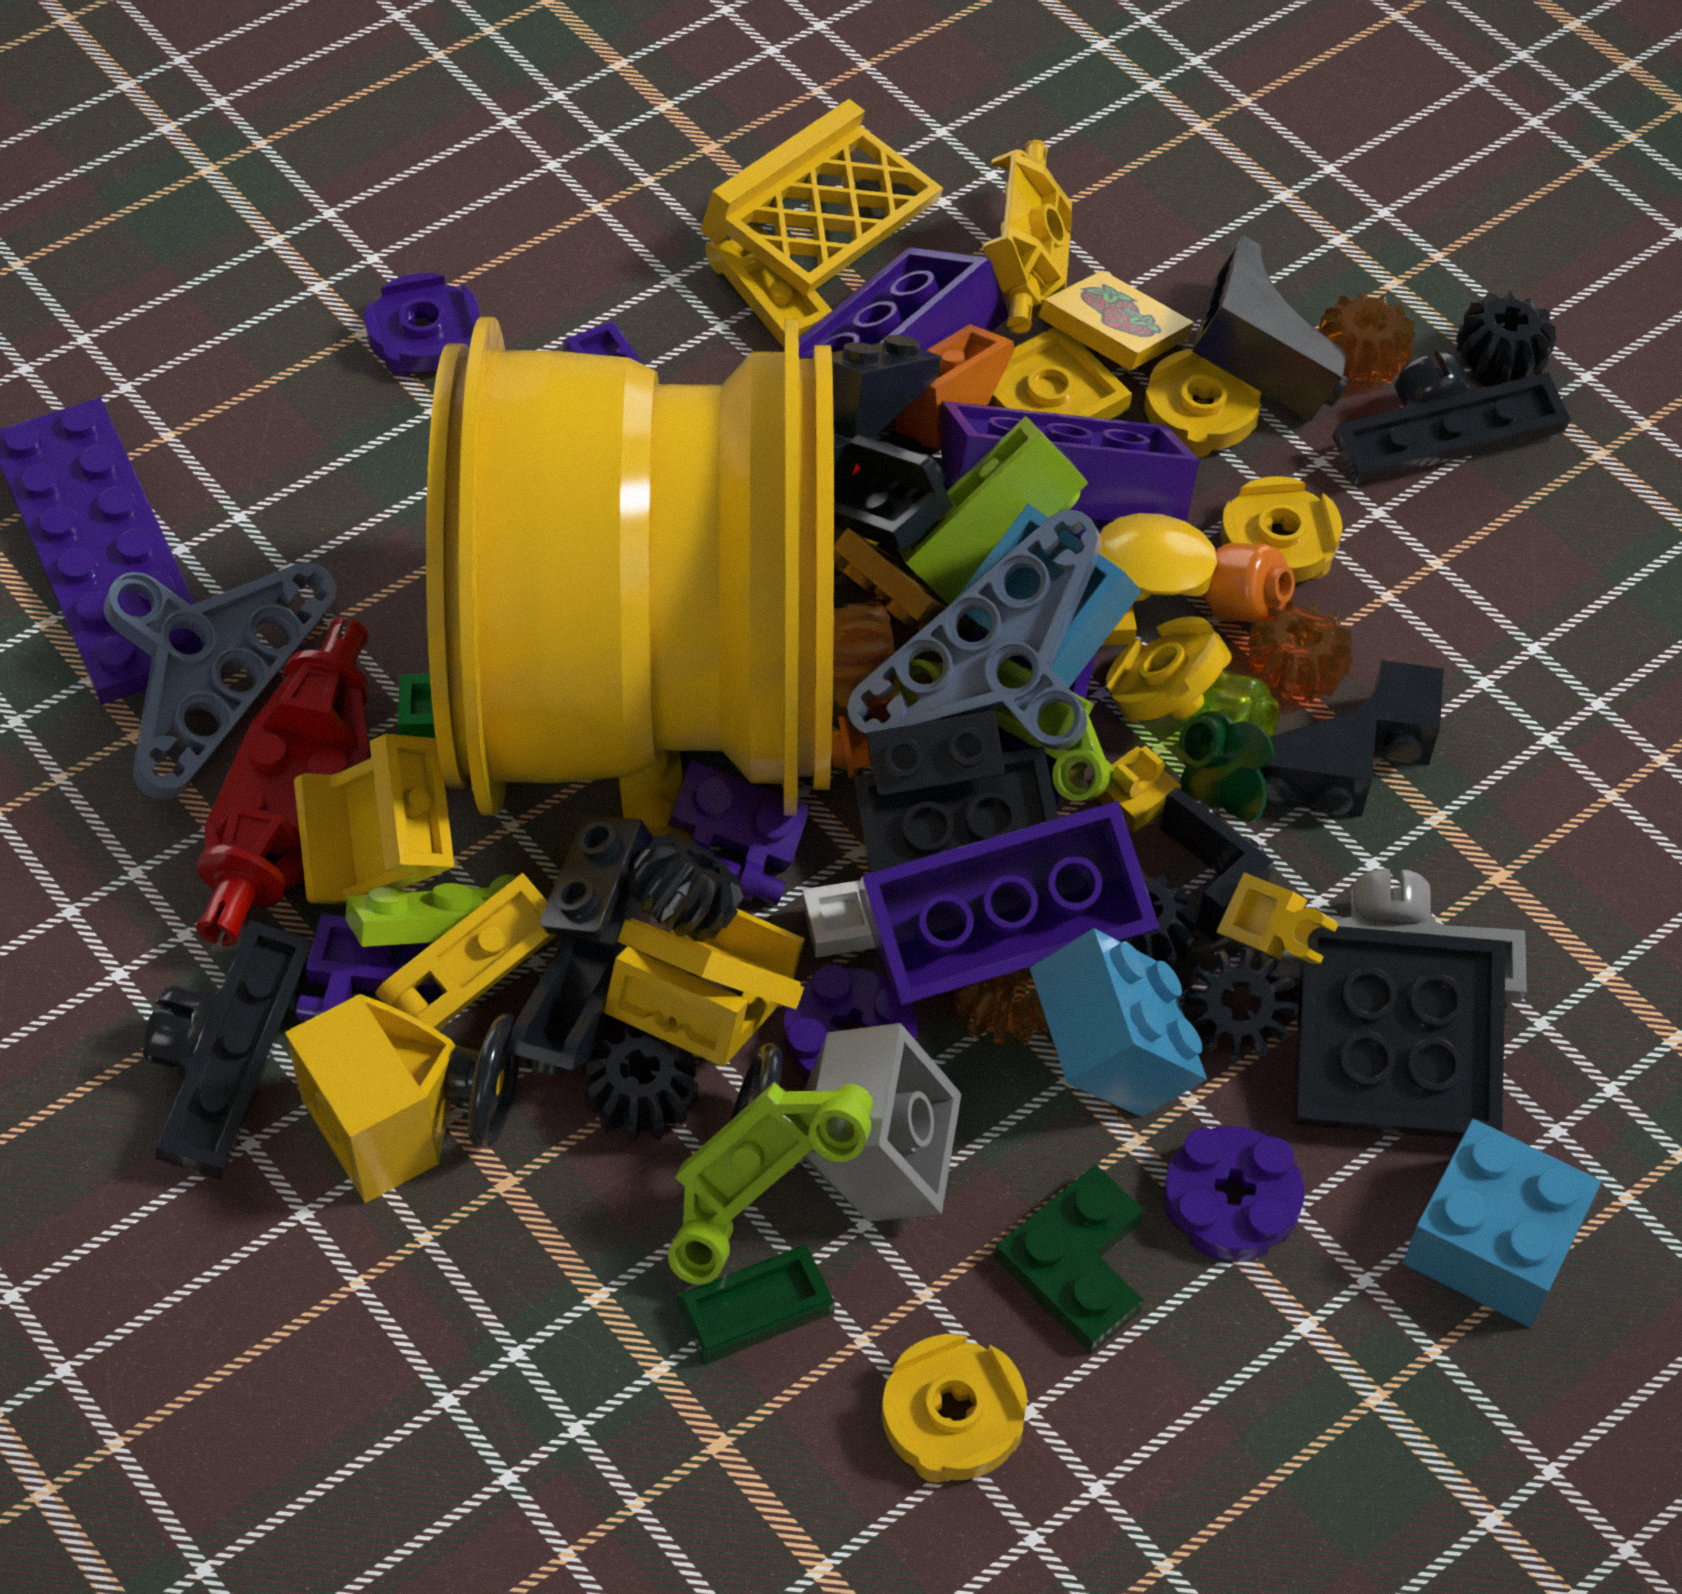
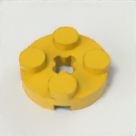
M1188 349L1167 356L1154 367L1146 389L1144 412L1151 424L1168 426L1196 457H1204L1209 455L1212 450L1233 446L1250 435L1258 424L1261 409V392L1193 353V349ZM1196 395L1201 399L1212 397L1214 401L1212 404H1200L1193 401V396Z
M1263 477L1242 486L1239 496L1233 499L1231 503L1230 500L1228 501L1223 512L1220 538L1222 546L1227 543H1254L1275 546L1285 556L1288 566L1293 571L1295 583L1308 579H1319L1328 574L1332 560L1339 548L1342 535V519L1334 502L1324 493H1322L1320 500L1314 494L1305 491V482L1290 477ZM1272 524H1282L1285 531H1293L1295 533L1287 536L1277 535L1271 532Z
M1193 616L1167 621L1156 627L1161 637L1151 641L1145 647L1138 638L1135 640V644L1128 645L1116 658L1107 674L1106 685L1112 694L1113 702L1128 722L1153 720L1171 714L1174 719H1185L1203 706L1205 701L1203 693L1216 681L1222 670L1232 659L1231 652L1207 620Z
M942 1334L926 1338L912 1345L901 1354L893 1366V1373L886 1382L882 1401V1423L886 1436L896 1453L905 1462L912 1465L918 1475L928 1482L940 1483L948 1479L957 1481L968 1480L983 1476L1001 1466L1021 1443L1027 1405L1025 1384L1020 1372L1011 1359L1004 1352L990 1344L989 1350L979 1344L967 1343V1336L956 1334ZM946 1393H952L957 1401L969 1399L973 1406L966 1411V1419L953 1421L951 1418L942 1417L937 1412L942 1408L941 1396Z

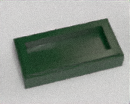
M807 1244L677 1295V1306L704 1365L831 1315L835 1311V1301Z

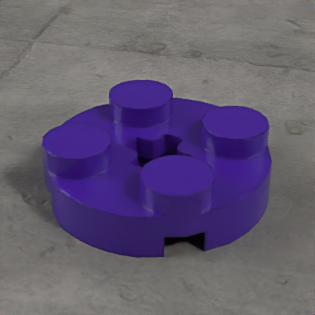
M435 273L404 275L389 281L381 287L382 296L374 302L373 306L371 300L365 308L364 320L369 346L376 356L385 361V366L389 372L398 376H407L414 372L436 371L442 350L447 343H464L470 348L473 329L477 319L480 317L476 297L469 288L461 283V290L455 286L445 284V277ZM427 318L431 325L418 327L416 326V319Z
M834 964L825 965L817 969L812 976V980L802 985L805 988L797 1009L787 1007L785 1012L784 1043L786 1051L788 1050L790 1057L796 1063L795 1070L805 1082L809 1079L826 1034L828 1032L840 1031L836 1026L841 1023L856 1022L861 1024V1028L901 1023L917 1041V1021L913 1010L914 1003L900 1006L890 980L878 973L864 969H845Z
M1221 1126L1212 1129L1198 1128L1191 1131L1186 1137L1184 1145L1174 1154L1170 1162L1164 1185V1207L1173 1226L1177 1222L1180 1229L1191 1237L1189 1244L1199 1252L1224 1261H1251L1268 1254L1270 1247L1279 1244L1284 1238L1286 1241L1294 1232L1304 1202V1184L1301 1172L1294 1163V1152L1283 1139L1275 1136L1268 1137L1256 1130L1237 1126ZM1228 1181L1242 1184L1244 1188L1249 1190L1251 1195H1244L1240 1205H1232L1227 1203L1226 1193L1216 1191L1215 1187L1226 1185Z

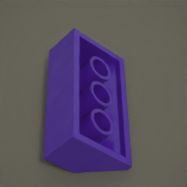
M908 247L799 338V358L813 359L814 345H831L833 353L843 351L844 345L847 343H865L870 345L883 343L884 337L888 335H903L915 338L919 341V348L927 350L969 324L992 332L1008 318L1009 313L990 259L987 257Z
M942 401L940 410L942 471L945 476L943 485L946 491L1027 416L1087 480L1088 484L1080 491L1078 501L1070 510L1083 512L1091 518L1096 528L1105 527L1108 525V521H1114L1119 517L1137 513L1163 514L1187 522L1200 460L1166 425Z
M1119 801L862 875L858 887L877 953L900 1006L1029 969L1093 928L1118 941L1160 929Z

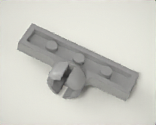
M1378 869L1360 875L1351 890V917L1334 919L1338 926L1506 941L1505 1000L1521 1001L1527 992L1525 930L1449 926L1436 922L1431 914L1430 884L1416 872L1401 870V887H1393L1392 894L1390 869ZM1285 948L1281 959L1278 960L1276 970L1267 980L1272 984L1283 977H1292L1295 987H1299L1300 959L1289 953ZM1259 951L1258 970L1260 969L1264 960L1269 957L1268 955L1261 953Z

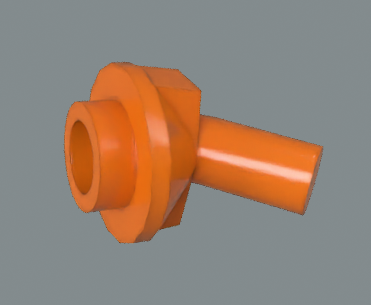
M839 716L840 729L832 730L834 768L847 766L848 778H852L857 775L862 767L871 765L868 739L866 735L852 724L850 719L846 716Z

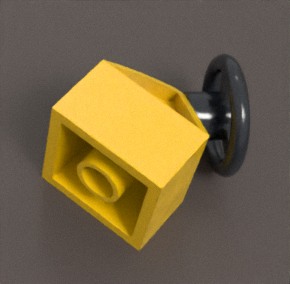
M361 994L285 1032L302 1102L364 1203L377 1198L439 1164L451 1100L469 1104L468 1133L475 1147L487 1149L498 1140L511 1108L520 1067L521 1056L507 1052L510 1035L517 1020L514 1015L504 1013L493 1021L481 1050L459 1045L455 1046L450 1038L428 1024L388 1004Z

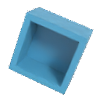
M1028 503L957 598L1049 518ZM1063 530L1058 535L1062 546L1053 556L1048 558L1042 548L1034 554L1043 561L1053 580L1060 577L1064 571H1060L1052 560L1066 549L1073 551L1076 555L1085 548L1082 541L1067 530ZM1101 554L1051 668L1068 688L1142 593L1125 571ZM1027 567L1018 568L1013 571L1007 578L1006 593L1011 598L1017 600H1025L1032 597L1039 589V573ZM976 609L964 614L987 634L990 632L992 621L991 616L986 611ZM1017 655V656L1020 657L1022 660H1024L1025 662H1027L1029 665L1032 666V663H1031V661H1030L1029 659H1027L1026 657Z
M1093 928L1030 967L1067 1084L1143 1117L1207 1080L1198 1055L1202 1052L1201 1040L1194 1027L1185 1019L1178 999L1182 994L1181 984L1175 972L1164 961H1156L1135 950L1128 942H1120Z
M1472 1119L1416 1227L1403 1264L1531 1328L1602 1181L1480 1121Z

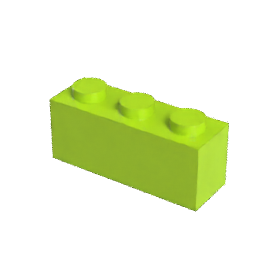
M1025 416L947 491L953 507L931 525L919 541L907 546L903 551L898 550L904 562L950 605L1028 503L1050 518L1060 511L1070 510L1078 501L1080 491L1088 482L1073 463Z

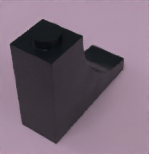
M1242 235L1213 280L1192 352L1312 421L1323 404L1332 407L1344 391L1349 377L1343 374L1348 351L1323 336L1290 307L1274 287L1266 273L1262 262V246Z

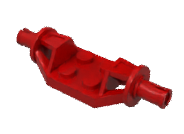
M345 617L334 618L329 625V632L320 651L304 650L294 653L288 659L285 665V680L250 724L205 823V850L200 854L197 861V872L202 881L213 890V893L202 918L198 920L196 930L199 935L211 943L217 944L220 933L223 930L225 934L221 941L222 946H233L237 943L240 929L250 906L266 907L276 905L283 899L287 889L304 881L294 779L305 773L334 775L371 758L364 705L370 694V685L366 676L355 666L363 646L367 643L369 633L356 620L350 619L345 634H342L341 631L345 624ZM337 712H342V717H340L337 714ZM267 853L283 856L274 865L265 859Z

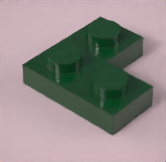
M1095 1164L1000 1241L995 1247L994 1258L1092 1354L1142 1311L1144 1299L1101 1256L1142 1223L1144 1209Z

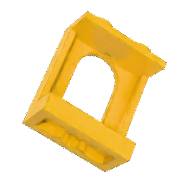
M737 909L738 913L726 929L722 928L715 939H707L705 942H702L795 979L805 938ZM627 946L615 958L604 1013L724 1067L780 1004L746 992L739 996L686 972V970Z

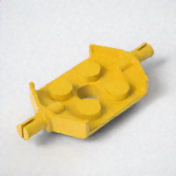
M1041 140L1027 142L1024 151L1016 149L992 159L994 167L998 166L1009 172L1008 181L1005 183V216L1000 227L1001 236L983 243L982 248L986 257L991 261L995 276L1003 293L1007 296L1009 303L1007 327L1011 326L1010 331L1018 334L1026 333L1031 329V316L1039 320L1042 319L1039 317V313L1044 299L1065 289L1067 282L1072 202L1046 168L1048 147H1044L1045 143Z

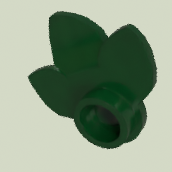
M1207 711L1190 719L1182 728L1179 738L1180 753L1187 763L1179 781L1181 790L1192 799H1198L1206 803L1215 814L1223 807L1228 813L1238 819L1247 822H1257L1264 811L1268 796L1266 781L1260 769L1271 762L1275 756V750L1269 735L1254 722L1241 721L1234 723L1228 715L1222 712Z

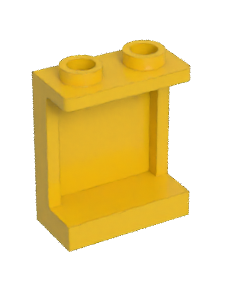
M383 734L370 741V759L334 775L305 773L294 779L306 898L310 903L346 904L347 896L368 895L370 890L378 887L402 889L455 867L445 781L439 763L436 738Z

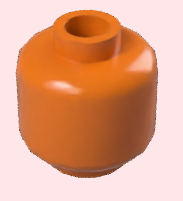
M1227 543L1217 548L1215 551L1217 566L1212 575L1208 591L1202 595L1203 600L1209 605L1211 611L1219 619L1226 621L1266 623L1278 617L1286 603L1291 599L1295 588L1294 574L1288 566L1285 556L1275 546L1268 544Z

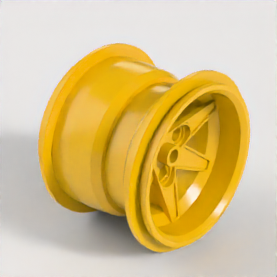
M479 317L477 319L471 337L470 348L464 343H447L444 346L438 364L433 395L427 478L426 597L431 699L436 745L445 784L449 789H469L472 785L475 802L481 815H498L500 813L505 798L506 783H563L631 777L656 765L659 751H723L750 783L783 784L784 816H797L798 777H812L813 790H830L834 639L831 345H814L813 359L799 358L798 318H785L784 352H751L722 385L659 384L657 371L628 357L563 351L505 350L502 331L495 317Z

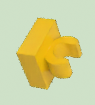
M1146 745L1141 749L1137 746L1112 764L1114 770L1112 775L1113 783L1107 791L1095 799L1102 805L1119 801L1127 828L1134 833L1163 812L1166 795L1175 787L1181 790V784L1164 770L1165 762Z

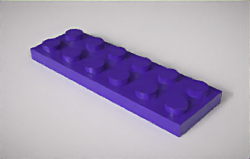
M101 397L0 429V469L100 704L103 705L146 690L152 656L117 632L107 622L104 614V601L112 583L122 574L130 572L144 573L156 579L188 604L193 605L195 602ZM123 592L117 598L120 608L130 616L142 617L151 612L149 600L139 592ZM180 628L169 633L170 643L176 651L192 655L202 650V642L195 632Z

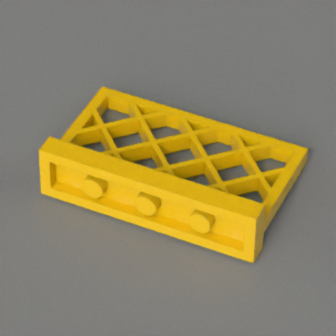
M847 99L715 188L711 193L700 232L716 244L729 236L799 292L808 296L937 202L943 187L861 126L865 110L851 99ZM859 148L875 160L876 165L851 162L850 153ZM818 175L842 177L843 188L818 185L816 177ZM854 179L879 181L880 192L855 189ZM891 183L907 185L918 194L916 196L893 194ZM785 198L808 200L810 212L783 209L782 200ZM820 202L846 205L848 216L822 213ZM858 206L883 209L885 218L883 220L859 217ZM750 222L774 224L776 236L758 234L747 224ZM786 226L812 228L814 240L787 237ZM824 230L850 233L852 242L849 244L826 242ZM790 254L817 257L818 266L808 273L790 259Z

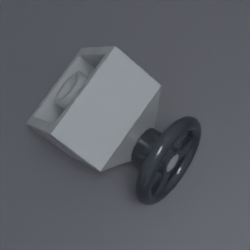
M901 1023L828 1032L804 1091H835L845 1084H855L863 1087L873 1099L874 1107L870 1116L872 1128L864 1149L853 1160L833 1162L820 1156L814 1149L803 1159L868 1222L942 1214L961 1093ZM766 1043L755 1053L740 1087L731 1120L772 1083L775 1082L780 1086L783 1056L781 1049L776 1044Z

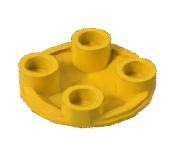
M1137 513L1119 517L1103 527L1100 533L1102 544L1100 554L1125 571L1142 591L1135 601L1145 600L1151 594L1176 595L1184 593L1190 596H1199L1208 591L1212 575L1217 566L1215 547L1203 532L1189 523L1163 514Z

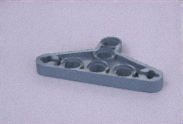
M1065 510L1056 513L1046 520L857 685L850 694L847 704L848 716L852 724L867 736L868 732L1008 707L1036 741L1045 748L1063 750L1077 744L1085 734L1087 727L1086 712L1077 697L1051 668L1102 548L1101 536L1091 518L1080 511ZM1068 529L1073 534L1079 533L1082 529L1085 530L1080 538L1085 548L1080 553L1075 555L1073 551L1066 549L1052 560L1060 571H1064L1060 577L1053 580L1043 561L1034 554L1042 548L1047 557L1050 558L1062 546L1058 535L1063 530ZM1027 567L1038 572L1040 575V585L1032 597L1025 600H1017L1011 598L1006 593L1007 578L1013 571L1018 568ZM979 609L986 611L991 616L992 621L988 635L978 642H967L961 639L958 634V624L961 617L970 610ZM922 652H936L943 659L942 674L936 681L930 684L923 685L914 682L910 676V666L913 659ZM1017 655L1029 659L1032 663L1033 672L1031 679L1026 685L1021 688L1010 689L1000 684L998 671L1004 660ZM896 674L901 683L915 696L919 697L909 707L907 700L899 694L886 707L891 715L886 722L881 723L876 718H872L868 722L864 720L870 714V709L866 705L870 698L876 696L883 702L898 691L889 682ZM1055 702L1068 704L1074 712V721L1071 728L1059 736H1050L1042 732L1039 726V717L1043 709Z
M309 562L295 564L193 605L188 604L156 579L144 573L130 572L122 574L114 580L104 601V614L107 622L117 632L152 656L133 764L134 780L137 787L144 794L154 799L168 800L177 797L185 791L285 667L288 659L297 652L322 621L336 597L337 587L333 576L324 567ZM307 585L313 587L317 592L314 597L309 598L304 603L297 615L288 609L299 589L302 590ZM123 592H139L149 600L151 612L142 617L130 616L120 608L117 598ZM263 623H274L280 626L288 637V644L279 649L263 645L256 635V627ZM180 628L195 632L202 642V650L192 655L176 651L170 643L169 633ZM231 665L242 667L251 675L253 687L249 691L235 692L227 688L222 682L220 671L224 667ZM194 709L209 712L217 722V732L206 737L192 733L186 727L184 714ZM170 730L172 736H165V734ZM176 743L185 751L179 757L173 772L167 773L163 778L156 776L152 772L156 762L161 763L164 761Z

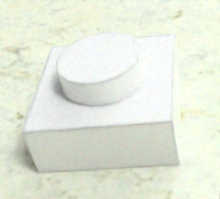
M860 880L803 889V907L815 958L876 948L858 891Z

